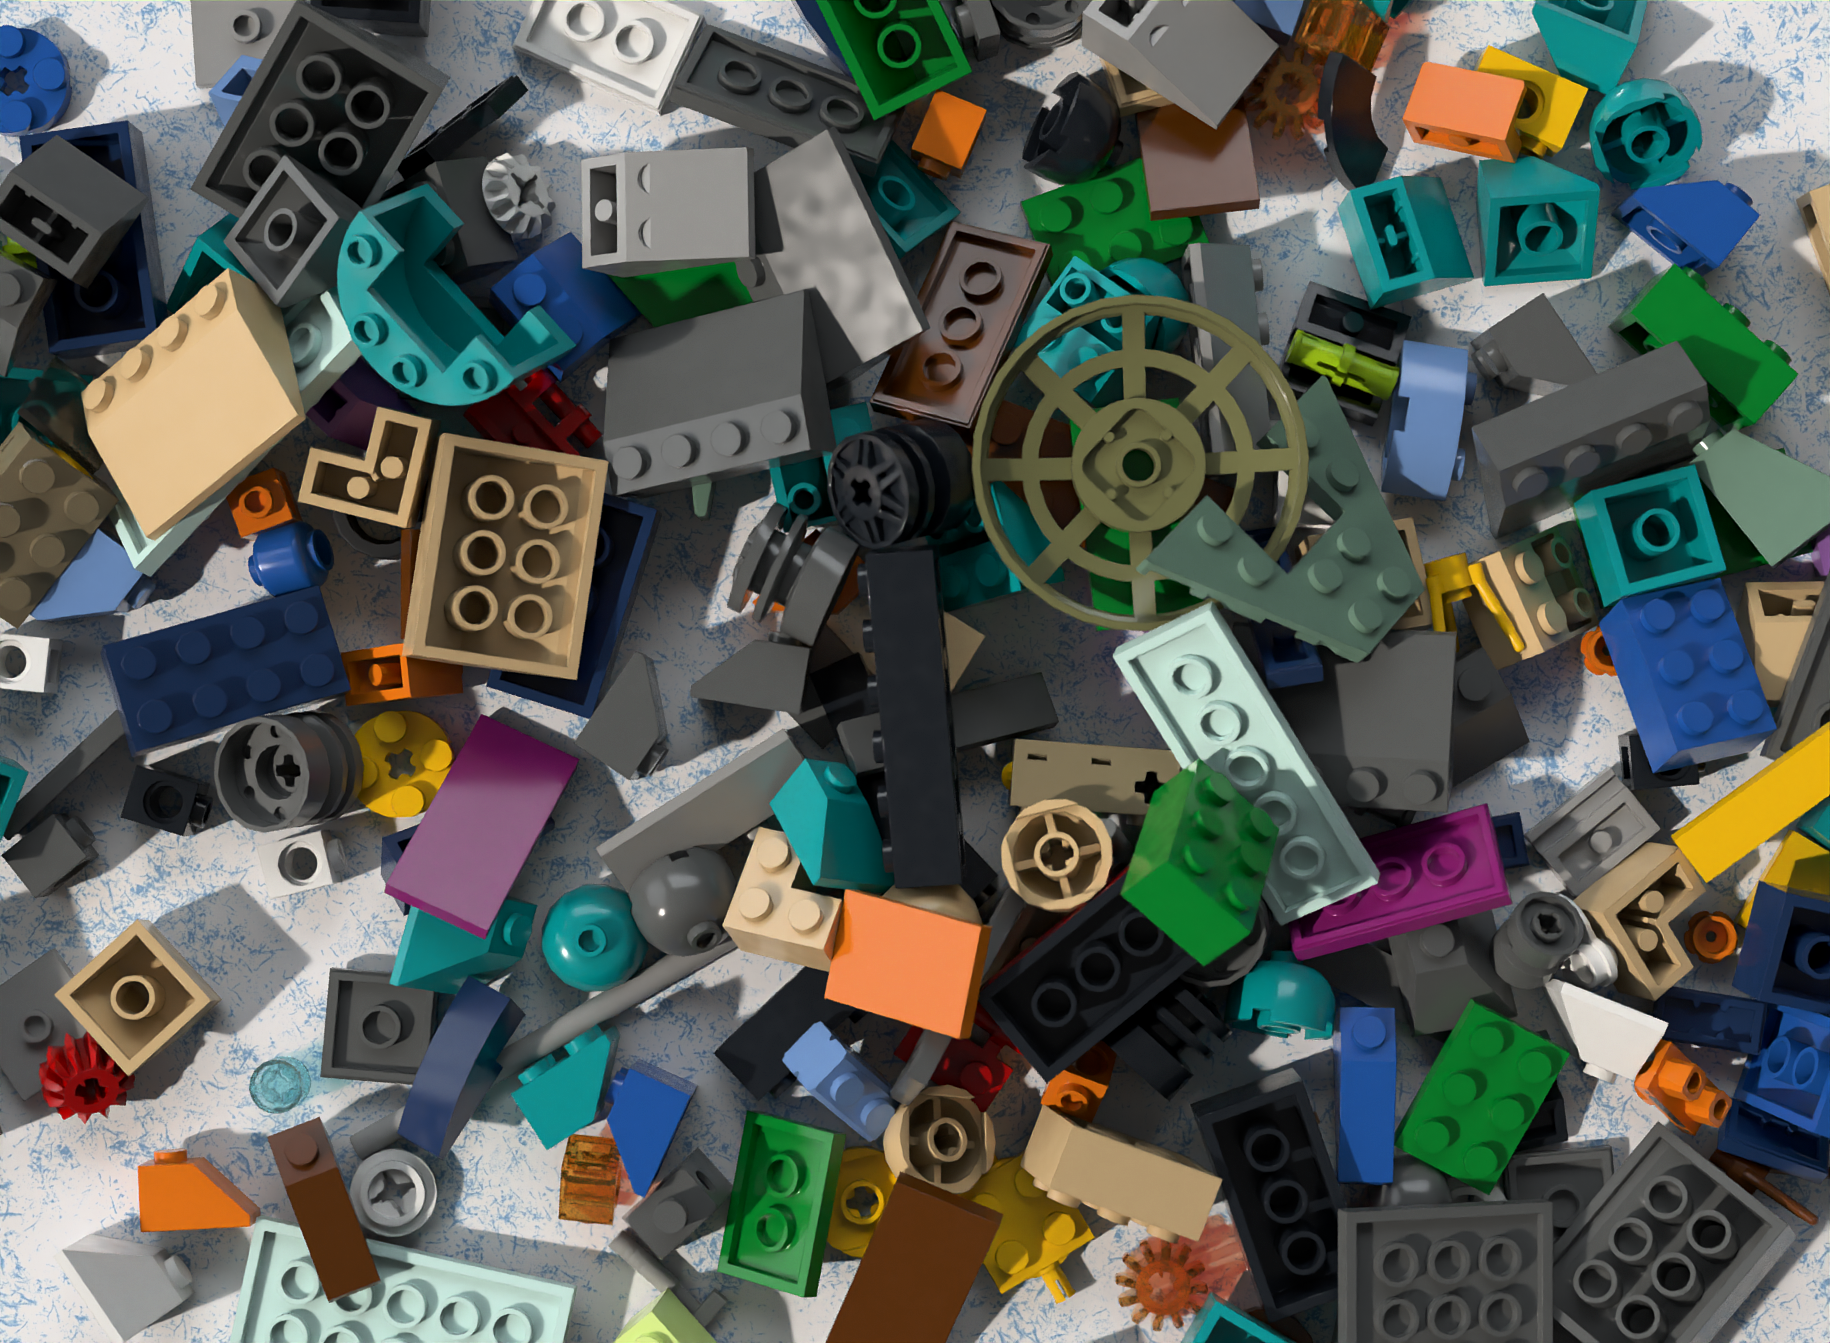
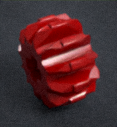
M88 1031L85 1032L82 1038L75 1039L66 1032L65 1045L63 1047L48 1046L47 1061L39 1064L38 1074L43 1085L41 1090L45 1102L48 1103L49 1107H56L57 1113L62 1116L63 1120L77 1113L78 1118L86 1124L91 1114L99 1112L108 1119L109 1106H126V1091L135 1088L134 1073L128 1076Z

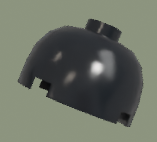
M1078 72L1071 73L1052 92L1061 97L1060 100L1050 111L1044 107L1041 108L1027 136L1022 153V159L1029 162L1024 165L1026 170L1058 185L1080 184L1092 179L1102 168L1109 171L1118 161L1124 146L1123 142L1118 140L1122 122L1120 110L1107 91Z

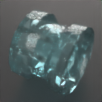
M279 1056L262 1063L255 1069L250 1078L249 1091L252 1100L260 1109L267 1113L281 1114L292 1110L306 1099L311 1088V1077L306 1066L298 1059L291 1056ZM280 1070H282V1075L286 1076L290 1081H287L285 1077L281 1076Z

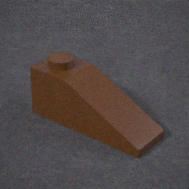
M320 1117L268 1136L267 1138L284 1187L328 1302L332 1303L382 1283L329 1134Z

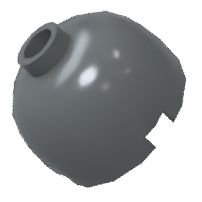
M699 847L686 849L689 857H683L673 862L669 854L661 857L642 871L630 888L629 899L632 903V910L630 912L639 931L650 944L668 955L685 957L702 954L714 949L729 936L722 925L737 884L725 858L714 850Z

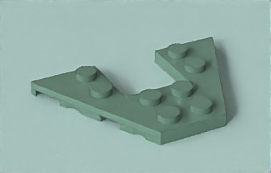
M1322 375L1302 395L1297 404L1305 424L1309 452L1306 494L1335 522L1292 569L1286 573L1207 495L1145 558L1136 570L1143 575H1146L1151 570L1190 586V594L1201 599L1214 598L1221 602L1226 609L1259 623L1267 618L1296 630L1294 637L1313 645H1325L1335 654L1358 663L1374 649L1422 594L1425 588L1330 383ZM1281 418L1256 443L1260 449L1288 448L1286 431Z

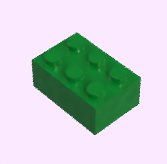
M1674 263L1650 279L1608 327L1640 356L1677 341L1707 383L1710 418L1726 433L1732 429L1738 431L1751 426L1760 419L1799 375L1789 366L1792 359L1784 349L1773 341L1766 340L1763 343L1748 329L1750 321L1739 309L1729 303H1725L1722 306L1707 293L1709 285L1700 274L1687 266L1681 269Z
M1198 758L1153 793L1121 895L1200 964L1205 966L1251 934L1279 828L1265 811L1255 808L1237 792L1223 774L1215 772Z

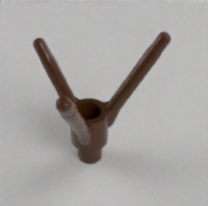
M1717 1148L1708 1159V1161L1724 1171L1725 1175L1749 1194L1753 1195L1758 1189L1811 1226L1818 1224V1216L1765 1180L1768 1173L1790 1174L1718 1150ZM1830 1166L1826 1179H1830Z

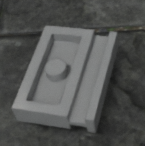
M1606 767L1524 834V838L1531 843L1541 859L1572 897L1579 896L1661 829L1631 791L1622 784L1611 767Z

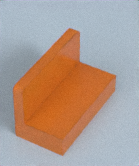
M1425 62L1421 66L1402 120L1414 143L1516 163L1522 142L1514 124L1527 88L1522 80Z

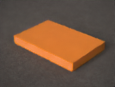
M846 889L824 998L954 1038L970 1039L992 927L861 890Z

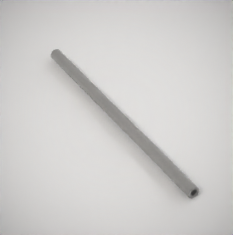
M818 886L816 894L826 896L838 888ZM728 936L714 949L702 954L685 957L666 955L635 973L626 983L598 994L507 1046L496 1059L503 1069L492 1086L566 1045L594 1025H601L732 950L737 945ZM405 1105L350 1136V1142L361 1160H365L403 1138L397 1131Z

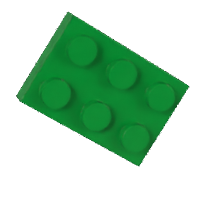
M1141 157L1112 167L1109 171H1101L1092 179L1080 184L1064 185L1020 203L1033 241L1051 245L1053 257L1046 271L1051 287L1074 256H1077L1099 272L1109 265L1126 258L1153 259L1167 265L1181 260L1189 244L1209 243L1199 216L1150 221Z
M1470 999L1394 1133V1146L1490 1195L1570 1053L1566 1048Z
M747 1110L717 1272L803 1298L817 1296L847 1134L762 1111Z

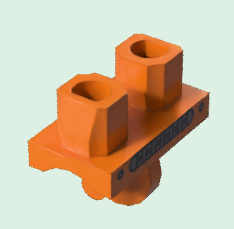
M1660 1039L1655 1047L1654 1060L1644 1063L1634 1081L1635 1092L1644 1102L1649 1105H1655L1681 1132L1696 1136L1701 1124L1719 1128L1732 1105V1099L1723 1090H1719L1706 1077V1073L1697 1064L1692 1063L1672 1042Z

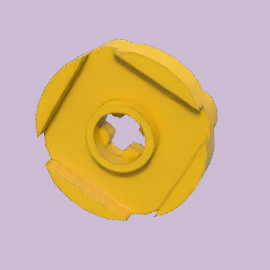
M386 711L368 720L354 735L360 745L364 764L362 789L357 796L358 799L372 811L386 817H415L425 813L455 762V751L447 731L433 718L419 712ZM407 749L413 754L410 758V763L416 767L415 772L411 776L402 773L396 779L390 774L393 766L388 762V758L391 753L400 755Z
M854 1146L843 1151L827 1242L833 1248L841 1250L842 1253L852 1257H863L897 1180L886 1162L884 1150L872 1146ZM864 1186L867 1193H876L879 1202L871 1205L870 1215L861 1216L858 1208L849 1209L847 1205V1199L855 1196V1188Z

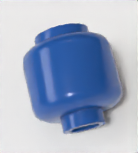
M296 521L258 535L253 545V555L248 559V568L253 581L258 586H264L274 597L317 585L322 586L327 580L329 570L334 565L333 550L326 534L320 529H314L310 524L303 521Z

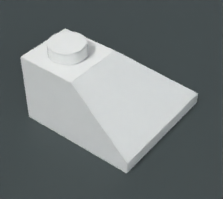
M1554 978L1542 986V990L1570 1054L1586 1062L1582 1072L1614 1084L1617 1074L1631 1080L1635 1078L1665 1034L1668 1023Z
M89 1234L53 1256L111 1343H125L195 1293L190 1286V1283L193 1282V1277L186 1264L177 1255L170 1256L163 1247Z

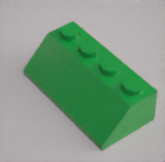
M816 0L874 120L973 72L971 64L940 0Z

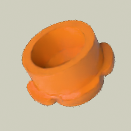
M1598 625L1594 632H1587L1581 641L1580 651L1585 655L1584 665L1595 675L1601 676L1607 673L1612 677L1617 676L1611 656H1606L1602 652V648L1606 643Z
M1700 911L1694 914L1688 921L1689 930L1684 933V944L1689 953L1698 955V959L1701 962L1708 964L1719 963L1736 949L1738 935L1734 928L1733 920L1727 914L1721 911L1713 913ZM1709 931L1715 934V939L1712 942L1706 939V934Z

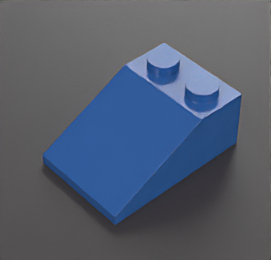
M1767 1003L1760 1055L1748 1054L1733 1097L1810 1132L1830 1138V1017L1820 1013Z

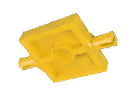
M1025 1150L1015 1156L1000 1159L994 1153L993 1164L987 1174L981 1175L977 1183L974 1184L975 1187L968 1192L957 1194L1003 1214L1001 1224L986 1254L983 1265L1001 1294L1026 1279L1041 1276L1055 1299V1303H1061L1066 1299L1056 1284V1280L1067 1297L1073 1296L1076 1290L1073 1289L1060 1264L1063 1263L1069 1253L1095 1237L1078 1208L1059 1203L1047 1197L1048 1192L1032 1185L1035 1177L1020 1166Z

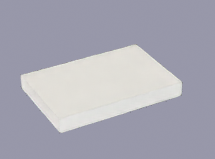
M533 0L512 48L522 55L661 116L670 97L672 86L686 62L705 18L703 14L671 0Z

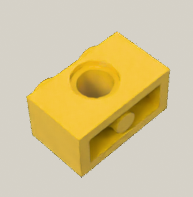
M1488 45L1479 56L1473 71L1522 80L1527 88L1524 98L1528 101L1531 108L1530 117L1525 119L1516 118L1514 124L1522 142L1520 153L1543 159L1544 155L1553 158L1563 148L1588 88Z

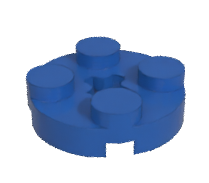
M12 25L0 26V135L16 137L15 135L23 136L30 133H42L52 128L63 117L69 107L72 97V86H70V73L68 70L70 67L63 52L47 37L34 30L16 28ZM20 69H25L27 73L24 81L29 85L27 91L22 94L14 90L10 95H7L5 92L7 87L5 77L10 72L17 73Z

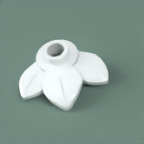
M1557 894L1567 899L1578 910L1584 929V936L1579 947L1562 965V977L1571 985L1586 991H1590L1597 985L1606 987L1615 982L1618 975V957L1614 948L1606 940L1596 937L1587 917L1571 899Z

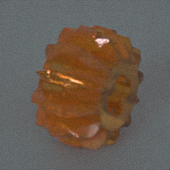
M1279 47L1271 59L1272 65L1268 63L1247 91L1255 95L1244 100L1246 111L1261 110V113L1253 122L1255 129L1263 128L1268 121L1274 123L1271 134L1272 139L1280 140L1285 131V126H1289L1293 138L1299 140L1305 135L1304 123L1310 128L1318 130L1324 122L1318 119V96L1322 77H1315L1321 69L1323 61L1320 58H1316L1308 67L1301 64L1305 55L1302 48H1296L1291 61L1287 62L1284 51ZM1283 83L1291 84L1289 91H1292L1294 87L1299 91V95L1293 105L1285 104L1286 97L1280 101L1276 96Z
M1147 1239L1140 1240L1139 1248L1144 1255L1141 1260H1138L1133 1254L1125 1252L1122 1256L1124 1264L1134 1272L1115 1274L1114 1280L1117 1285L1130 1288L1118 1296V1302L1121 1307H1128L1138 1303L1131 1314V1319L1136 1324L1144 1321L1151 1312V1325L1154 1331L1162 1330L1164 1315H1170L1174 1326L1181 1328L1184 1326L1183 1318L1179 1313L1182 1307L1194 1315H1197L1201 1309L1200 1305L1189 1297L1190 1294L1204 1295L1208 1293V1286L1205 1282L1192 1280L1205 1271V1266L1201 1260L1185 1264L1192 1252L1191 1247L1186 1243L1179 1246L1175 1253L1171 1255V1242L1160 1239L1159 1252L1153 1253ZM1163 1271L1169 1272V1279L1173 1289L1167 1294H1164L1162 1289H1160V1295L1152 1294L1153 1287L1149 1280L1150 1277L1158 1273L1160 1278H1162Z

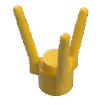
M1463 552L1423 564L1427 577L1425 578V583L1430 597L1433 631L1457 632L1452 602L1471 597L1470 585L1474 584L1516 652L1524 650V644L1517 634L1515 627L1486 581L1481 562L1469 565L1466 553ZM1458 636L1456 639V653L1460 650Z

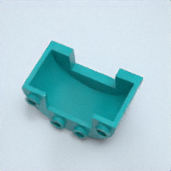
M426 183L358 212L345 234L339 254L337 269L339 302L352 340L369 364L394 387L412 397L433 404L449 406L472 404L485 400L559 361L577 345L540 305L530 309L505 337L494 327L434 261V258L461 229L464 223Z

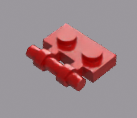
M548 367L523 379L527 386L521 391L515 385H512L485 400L474 403L463 414L485 440L580 456V454L566 440L571 434H574L587 449L603 435L589 420L592 414L582 403L576 406L556 385L558 379ZM538 398L560 419V422L555 427L532 404Z
M977 1001L973 1023L990 1034L982 1047L971 1039L952 1037L930 1080L939 1086L951 1085L968 1091L975 1097L970 1100L977 1105L980 1112H985L1013 1072V1068L997 1058V1055L1005 1045L1023 1056V1054L979 1001ZM911 1025L893 1052V1055L906 1063L925 1028Z

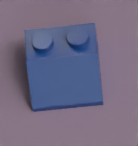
M1718 180L1639 188L1621 202L1611 213L1614 218L1671 264L1675 263L1681 269L1687 266L1702 277L1721 265L1760 216L1758 212L1750 207L1753 201L1747 193L1731 183H1726L1724 186Z
M572 232L532 253L490 288L489 302L512 329L530 309L540 305L577 345L566 356L548 366V369L556 376L559 383L563 382L607 345L610 339L615 338L642 315L607 274L582 268V244Z
M638 1059L630 1069L622 1066L620 1071H617L604 1102L612 1105L607 1121L634 1193L645 1198L655 1182L698 1085L641 1059Z

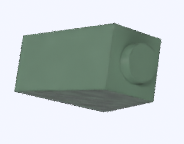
M1718 429L1693 448L1697 457L1689 465L1695 464L1698 476L1774 569L1830 527V476L1735 429H1732L1726 435H1723Z

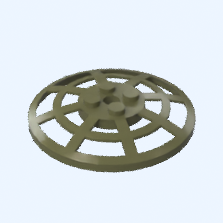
M1127 295L1104 298L1070 309L1041 326L1016 348L997 373L982 403L973 437L972 477L975 500L986 533L1003 563L1028 590L1052 608L1081 622L1112 630L1149 632L1211 601L1214 602L1219 611L1225 608L1218 600L1208 598L1203 602L1174 612L1156 614L1154 581L1165 580L1168 577L1151 570L1146 575H1143L1136 570L1152 552L1151 532L1162 529L1176 520L1181 522L1197 506L1194 502L1202 489L1205 475L1237 474L1233 498L1226 514L1239 526L1249 505L1255 473L1289 471L1288 490L1281 517L1268 544L1263 549L1275 562L1285 551L1294 533L1307 492L1309 452L1305 424L1294 392L1278 365L1254 338L1229 319L1200 305L1165 296ZM1145 315L1163 316L1192 324L1217 336L1232 347V349L1209 373L1199 365L1180 356L1158 350L1145 349ZM1122 316V350L1112 351L1091 358L1071 369L1062 378L1037 355L1049 343L1077 327L1104 318ZM1248 363L1260 375L1276 402L1286 431L1288 448L1254 450L1252 436L1245 416L1233 396L1226 390V387ZM1145 367L1172 372L1196 385V388L1176 409L1161 401L1146 398ZM1123 368L1124 400L1114 402L1097 413L1073 391L1077 386L1098 374ZM1022 371L1045 394L1028 425L1022 447V458H989L990 438L997 412L1010 385ZM1212 402L1220 409L1230 427L1236 451L1207 453L1204 451L1200 436L1192 424ZM1058 407L1081 429L1074 444L1072 457L1039 458V448L1044 430L1051 415ZM1141 450L1149 454L1154 463V470L1150 478L1144 481H1134L1125 475L1122 461L1127 453ZM1072 480L1076 494L1084 508L1063 531L1056 524L1046 506L1040 488V481ZM990 481H1023L1024 493L1031 514L1044 536L1051 542L1030 566L1016 553L1001 527L992 501ZM1100 523L1122 532H1128L1130 565L1103 560L1085 551L1079 545ZM1068 558L1077 566L1098 576L1117 581L1131 582L1133 615L1115 614L1085 606L1059 593L1047 584L1046 581Z

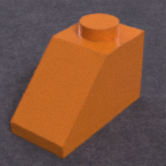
M404 643L342 652L341 658L351 690L345 695L346 706L432 698L463 693V665L402 656Z
M187 1149L154 1151V1160H149L138 1166L141 1232L250 1227L256 1223V1218L261 1216L260 1207L204 1157L187 1158Z

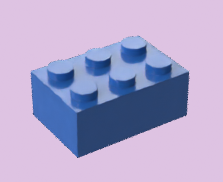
M1721 578L1622 598L1599 622L1653 774L1751 752L1777 730Z

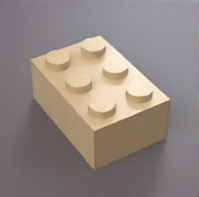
M1045 1105L1041 1108L1020 1163L1022 1168L1035 1177L1032 1185L1048 1192L1047 1197L1073 1208H1078L1081 1201L1085 1205L1097 1209V1215L1124 1226H1128L1129 1221L1132 1220L1139 1225L1147 1227V1233L1174 1244L1178 1243L1180 1236L1199 1242L1223 1180L1188 1156L1103 1125L1087 1122Z

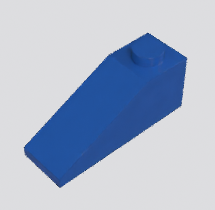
M1340 1007L1335 1018L1333 1072L1336 1178L1338 1184L1392 1185L1397 1071L1395 1008Z

